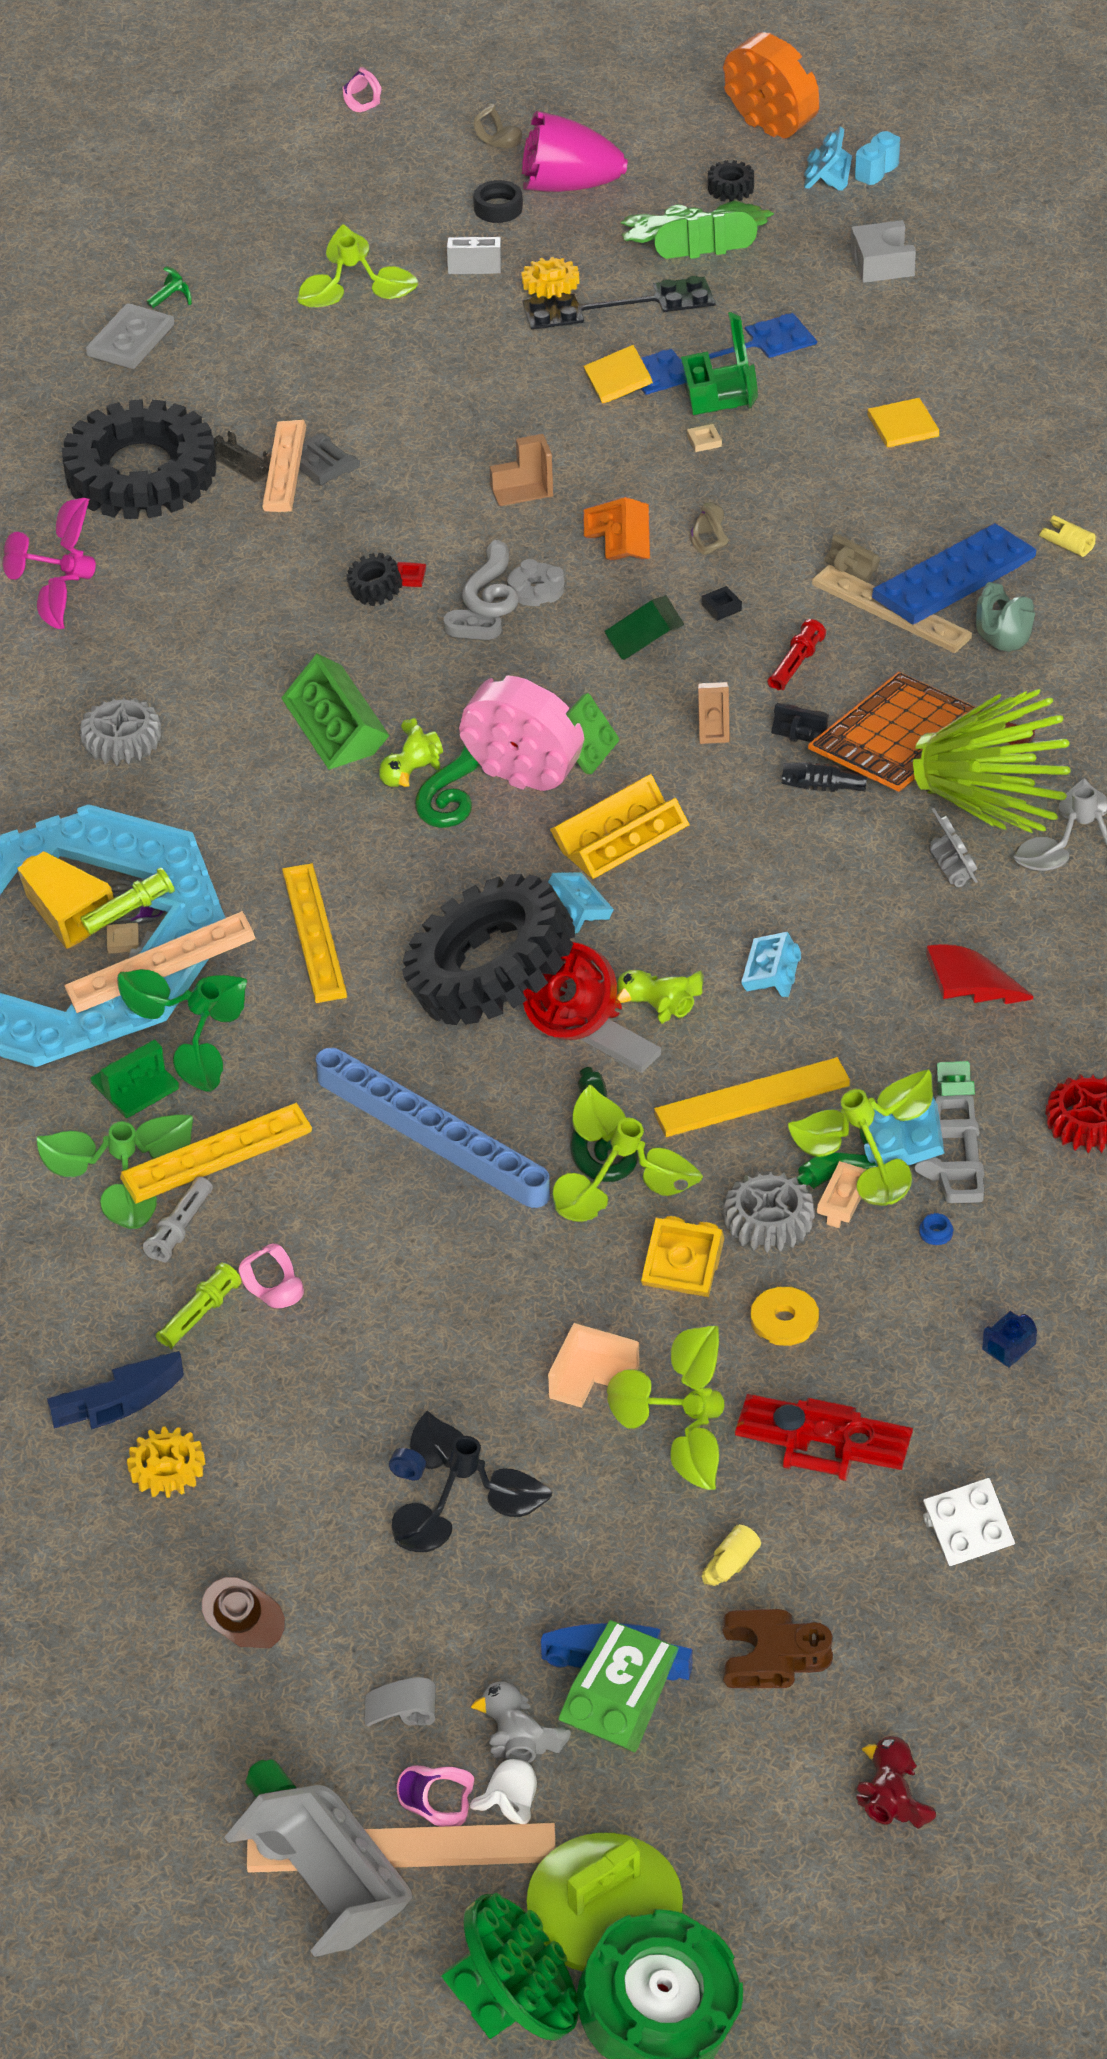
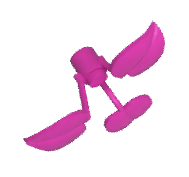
M89 498L67 501L58 512L56 534L62 538L61 546L72 552L64 555L61 560L28 554L29 538L22 532L10 534L4 545L2 565L9 579L16 580L23 574L26 559L57 564L65 572V576L50 578L48 585L41 588L37 599L38 614L47 624L57 629H65L63 621L67 599L65 581H78L79 578L90 579L96 568L93 557L83 555V551L74 548L81 533Z

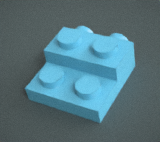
M934 1097L925 1113L908 1121H899L894 1118L893 1114L883 1116L874 1110L873 1122L868 1127L884 1164L893 1159H902L907 1165H911L945 1154L938 1104ZM869 1143L864 1144L869 1162H875L878 1167Z

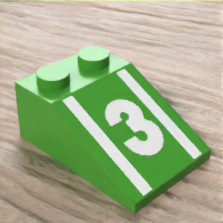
M610 1620L572 1684L558 1720L635 1753L641 1743L679 1648Z

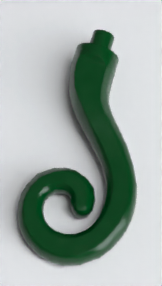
M591 1067L583 1068L580 1071L581 1078L578 1081L581 1093L589 1085H592L600 1094L607 1098V1089L602 1074L593 1072ZM574 1129L570 1142L572 1158L582 1173L595 1180L604 1164L598 1163L591 1157L588 1151V1140L581 1137ZM602 1137L596 1142L594 1153L599 1161H605L608 1157V1151L613 1149L611 1140L606 1142ZM637 1150L631 1155L623 1156L622 1160L618 1163L610 1165L602 1182L619 1181L631 1174L637 1165Z

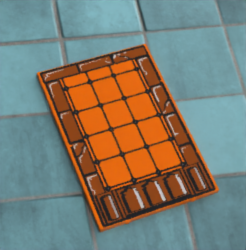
M898 672L810 742L808 749L900 792L915 779L913 759L921 758L923 750L915 749L920 737L926 733L938 732L975 707Z

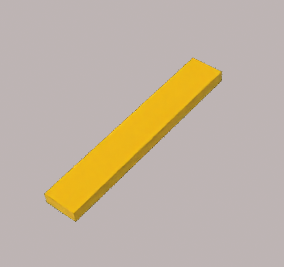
M313 863L282 868L315 1003L347 998Z
M836 1057L654 1108V1115L665 1137L848 1087L850 1086V1078L840 1060Z
M296 1102L121 1172L120 1179L135 1204L192 1182L196 1177L207 1176L310 1133L312 1126Z

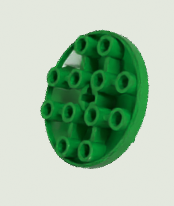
M498 1893L484 1894L471 1902L465 1910L463 1922L465 1938L470 1953L443 1972L441 1977L460 2002H464L471 2011V2016L489 2039L495 2037L514 2022L519 2023L532 2034L550 2041L559 2040L570 2033L576 2027L579 2013L577 1992L565 1965L567 1956L562 1946L556 1941L545 1946L544 1942L550 1940L542 1930L543 1924L538 1915L532 1910L525 1912L518 1905Z

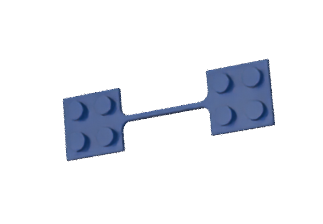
M794 313L784 314L780 317L745 327V330L753 339L745 343V347H758L768 358L817 344V340ZM731 347L711 353L709 358L712 359L732 353L734 348ZM672 349L640 357L653 382L641 388L645 395L685 383L682 361Z

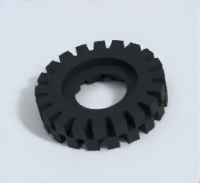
M143 399L129 400V410L125 411L120 402L107 405L108 416L98 409L87 415L88 423L79 420L72 427L73 434L67 433L64 440L62 457L65 479L68 489L71 488V495L75 499L89 498L88 509L96 511L101 507L102 515L114 518L121 508L124 512V519H138L140 509H146L148 518L162 516V505L171 513L184 508L183 499L191 504L201 497L200 490L207 491L212 484V477H215L216 456L211 428L207 422L202 423V417L196 412L192 411L187 414L186 407L176 403L168 410L166 408V401L153 399L148 409H144ZM134 444H153L166 450L170 456L168 462L159 466L158 471L148 474V471L129 472V476L122 475L118 469L109 466L111 457L118 450Z
M510 874L505 882L502 881L500 876L486 880L482 893L477 885L472 886L462 892L464 898L462 903L459 904L454 898L450 899L440 907L445 914L443 917L432 914L422 924L426 932L414 934L409 943L412 950L406 951L404 954L403 964L405 968L402 969V972L407 982L406 984L431 1018L436 1021L442 1019L445 1024L457 1025L461 1019L465 1025L479 1023L483 1012L488 1019L503 1014L504 1002L509 1001L513 1009L527 1000L523 994L525 989L528 988L535 993L541 990L548 983L543 974L556 975L564 964L560 957L568 956L572 949L573 943L570 939L575 937V926L572 923L573 919L557 893L546 880L542 882L540 877L530 874L526 879L522 874ZM499 930L501 933L518 930L517 939L498 957L475 969L468 971L460 969L466 958L464 954L471 947L475 949L491 938L490 934Z

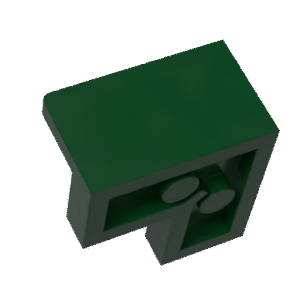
M667 595L649 601L604 632L620 658L625 660L667 632L682 627L684 623Z

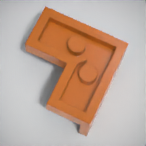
M624 497L584 509V537L598 538L605 536L606 559L618 560L628 556L649 559V504Z

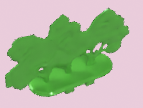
M734 200L720 205L713 212H703L701 208H687L684 205L676 204L665 209L664 215H629L620 223L633 227V229L622 233L625 241L646 243L655 238L656 251L662 257L668 259L689 256L692 259L699 258L700 254L715 252L716 255L726 254V250L749 247L756 238L757 226L766 224L768 222L767 218L773 216L774 213L768 209L763 210L757 205L745 204Z

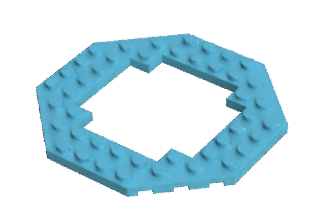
M88 804L77 808L78 813L60 819L59 815L35 823L36 828L19 833L16 829L0 835V895L18 872L17 867L21 866L27 858L36 856L43 851L56 858L62 856L142 879H147L157 873L156 870L162 867L171 880L175 892L163 894L153 900L152 905L149 906L168 913L140 953L226 918L193 832ZM209 959L163 977L170 988V995L167 999H174L184 994ZM0 993V1057L38 1067L165 1022L178 1003L171 1007L165 1006L164 1013L160 1018L147 1019L131 1011L121 995L76 1013L72 1004L64 1012Z

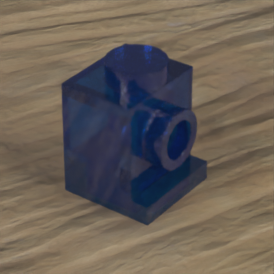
M1009 1311L992 1327L987 1326L984 1329L982 1350L1010 1368L1036 1345L1037 1328L1034 1321L1026 1314L1018 1316Z

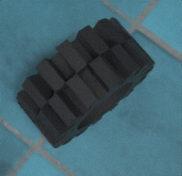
M725 160L724 164L718 162L716 166L712 165L710 170H708L709 194L713 195V198L718 199L721 197L720 201L724 202L726 199H729V202L734 201V199L741 201L743 197L747 199L749 194L753 193L754 170L751 169L750 165L745 166V162L741 161L737 164V160H733L732 163Z
M374 553L369 554L368 559L362 556L360 557V563L355 561L352 563L353 568L349 567L346 578L354 598L357 601L360 600L364 605L369 602L370 606H375V603L378 601L380 605L385 604L384 599L387 598L391 601L393 599L392 594L398 595L400 592L398 588H402V578L396 561L389 555L384 557L383 553H378V556L375 557Z

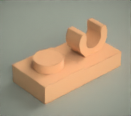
M839 1161L817 1208L818 1214L828 1216L827 1225L840 1228L841 1221L850 1222L861 1200L857 1191V1181L860 1175L867 1169Z

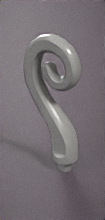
M494 540L486 549L487 562L473 573L465 583L462 591L465 606L473 613L484 617H499L511 613L516 609L519 601L517 591L513 587L504 584L490 585L482 593L483 600L478 597L477 593L479 590L500 576L506 570L509 563L510 554L508 546L500 540ZM496 597L505 598L503 601L491 603Z

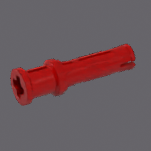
M807 619L803 622L801 632L790 641V650L768 678L767 683L769 687L784 690L804 659L811 657L815 653L817 643L826 637V629L819 621Z

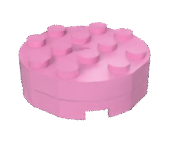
M506 676L503 681L493 682L494 680L490 678L483 682L463 710L460 722V738L463 740L468 751L482 766L486 774L507 779L511 786L523 790L528 786L540 791L551 790L559 786L578 760L584 743V734L580 723H577L574 727L566 715L569 707L554 693L524 678Z

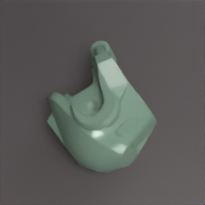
M986 583L982 595L979 596L977 602L976 627L979 635L999 650L1011 652L1021 649L1029 641L1032 634L1036 613L1034 612L1033 600L1025 596L1015 597L1010 600L1002 584ZM996 601L999 604L1000 610H993V605Z

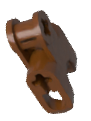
M782 1609L729 1611L723 1617L722 1631L726 1640L745 1641L755 1647L747 1655L732 1657L726 1661L723 1670V1681L729 1688H789L794 1684L795 1673L821 1672L832 1664V1633L827 1626L821 1623L793 1624L792 1615ZM812 1634L816 1635V1640H812ZM813 1657L817 1658L816 1663L813 1662Z

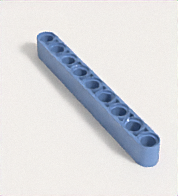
M326 1048L316 1055L317 1079L319 1084L325 1089L525 1206L538 1208L544 1206L550 1200L549 1173L544 1167L337 1048Z

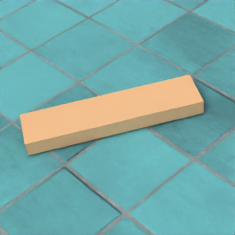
M304 420L277 422L262 505L264 511H292L306 431Z

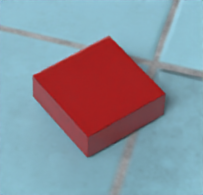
M398 562L397 567L402 578V586L422 587L426 573V564Z

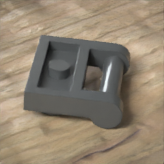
M319 433L303 443L299 469L320 486L346 472L350 473L360 466V461L355 456L347 455L331 442V438L325 433Z

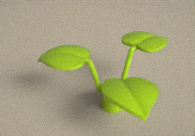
M342 224L332 236L326 249L328 260L337 264L335 278L332 280L330 276L324 274L313 275L307 278L300 287L297 301L306 307H323L339 302L344 295V288L337 284L340 280L342 264L354 266L358 261L362 262L370 278L375 281L372 284L373 293L381 298L394 299L403 297L413 291L419 284L414 275L399 267H383L380 269L378 276L375 275L365 259L370 250L367 240Z
M927 1069L892 1083L880 1093L877 1103L874 1098L868 1099L863 1090H850L841 1099V1106L843 1108L841 1111L833 1109L824 1110L802 1120L789 1122L788 1127L791 1136L802 1151L811 1156L822 1157L830 1155L840 1148L842 1143L841 1137H846L849 1134V1122L851 1125L861 1128L878 1167H871L860 1175L857 1181V1191L860 1197L869 1204L880 1206L894 1204L901 1200L909 1191L912 1184V1173L907 1163L902 1159H893L884 1164L868 1126L873 1122L874 1110L883 1116L893 1114L894 1118L899 1121L915 1119L925 1113L930 1107L933 1098L932 1074Z
M589 1085L581 1093L572 1113L573 1127L581 1137L588 1141H597L602 1137L606 1142L611 1140L613 1149L592 1183L584 1175L567 1173L556 1181L552 1191V1198L555 1210L559 1215L568 1220L584 1222L597 1217L598 1211L606 1209L608 1196L596 1187L602 1181L617 1154L628 1156L636 1150L638 1151L640 1165L645 1167L642 1175L644 1183L659 1195L669 1196L678 1194L701 1182L703 1175L685 1158L665 1148H652L648 1151L645 1159V1142L640 1141L644 1133L642 1124L634 1118H626L624 1112L617 1104L600 1094L592 1085ZM682 1179L687 1181L688 1186L684 1190H677L674 1187V1182Z
M718 1326L687 1329L678 1334L674 1339L671 1348L673 1369L683 1375L681 1378L683 1384L696 1390L690 1392L684 1399L649 1397L651 1380L645 1373L635 1369L623 1370L617 1373L610 1380L607 1387L609 1407L615 1418L626 1428H639L646 1422L649 1416L648 1404L682 1405L684 1412L689 1417L697 1419L685 1428L686 1436L677 1437L671 1445V1463L684 1479L707 1490L716 1489L719 1447L713 1433L708 1429L698 1427L707 1425L709 1418H718L724 1410L723 1396L716 1390L704 1388L711 1381L716 1367L719 1348Z

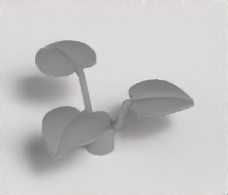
M1085 778L1082 779L1066 793V799L1061 800L1059 803V813L1068 819L1061 842L1058 843L1049 837L1029 839L1021 844L1016 854L1013 855V859L1026 868L1039 871L1054 870L1063 866L1070 857L1069 852L1063 848L1067 845L1075 819L1079 823L1088 824L1096 818L1107 845V829L1102 818L1107 813V796L1096 790Z

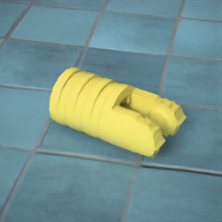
M1055 515L1051 517L1050 522L1055 528L1060 529V532L1057 533L1043 528L1039 535L1081 557H1084L1093 549L1096 541L1094 533Z
M741 1524L736 1525L726 1539L714 1551V1557L707 1564V1567L704 1568L703 1575L701 1576L704 1584L719 1585V1583L728 1581L731 1576L742 1570L761 1546L760 1538L752 1529Z

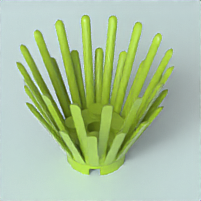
M1037 689L1028 694L1025 691L980 712L998 701L1001 697V694H998L938 732L922 735L915 749H923L921 758L913 759L914 776L918 787L921 790H929L928 794L940 795L993 827L995 825L1007 830L1002 822L982 811L1030 833H1033L1030 827L1046 831L1042 824L997 806L1004 808L1012 807L1051 820L1058 819L1056 813L1028 805L1024 800L977 786L1057 800L1066 799L1067 795L1062 791L1033 787L1035 781L1031 778L993 773L1068 775L1071 772L1068 766L1006 763L1034 762L1037 758L1036 755L1024 752L1066 748L1070 745L1069 740L1059 739L989 747L1029 738L1033 735L1032 730L1061 723L1064 717L1056 715L1005 728V723L1052 704L1054 699L1046 698L993 718L1039 695L1041 690Z

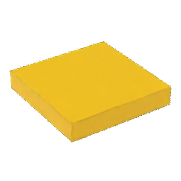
M634 345L583 366L602 403L610 402L653 383Z
M920 398L868 408L867 415L887 448L939 436V428Z

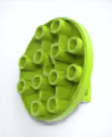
M618 1833L587 1834L559 1845L537 1866L527 1891V1911L532 1910L538 1915L543 1924L542 1930L550 1940L544 1942V1945L547 1946L553 1941L558 1942L567 1956L565 1965L583 1972L587 1960L606 1929L617 1920L629 1914L631 1918L653 1914L655 1909L683 1912L681 1884L670 1862L657 1849L646 1842Z

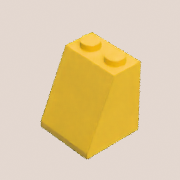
M45 851L27 858L21 866L17 867L27 898L66 949L91 936L85 929L80 917L114 899L112 889L108 883Z

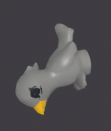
M497 1681L487 1686L482 1697L475 1700L471 1706L472 1709L489 1715L497 1722V1733L491 1735L489 1742L490 1745H493L491 1753L494 1758H506L507 1760L521 1759L530 1763L535 1759L536 1754H543L546 1750L560 1753L563 1746L568 1742L571 1731L567 1727L547 1728L540 1726L531 1716L522 1711L530 1709V1705L527 1703L528 1698L523 1696L513 1684L505 1681Z

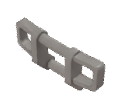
M940 1095L936 1098L939 1118L943 1109L963 1108L967 1110L968 1119L940 1120L942 1138H964L966 1161L941 1162L938 1158L933 1157L914 1163L915 1170L932 1181H939L945 1201L948 1203L982 1202L984 1200L983 1178L985 1174L984 1166L979 1160L977 1136H979L980 1132L978 1122L975 1119L973 1097L971 1095ZM975 1179L976 1189L953 1190L948 1180Z

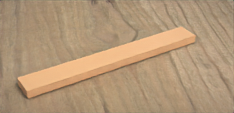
M555 1823L364 1829L394 1868L540 1863L556 1848ZM248 1839L247 1872L297 1871L289 1859L271 1860L265 1858L258 1851L257 1844L253 1839Z

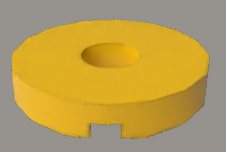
M776 1287L766 1290L756 1297L751 1306V1325L755 1333L759 1337L769 1340V1343L792 1346L806 1341L816 1331L819 1325V1308L815 1300L805 1291L794 1287ZM786 1311L792 1313L794 1317L791 1320L783 1321L778 1319L776 1314Z

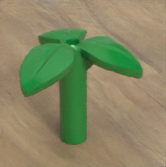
M165 266L163 270L169 273L164 282L166 286L146 300L147 304L155 308L174 292L181 291L184 293L188 305H191L192 297L186 282H183L182 276L175 269Z

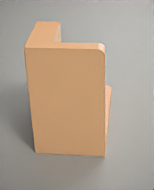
M573 1323L548 1374L549 1398L582 1408L594 1382L608 1386L610 1380L617 1373L629 1369L638 1370L639 1342Z

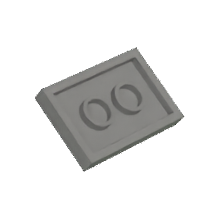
M127 303L86 347L87 356L135 369L174 326V317Z

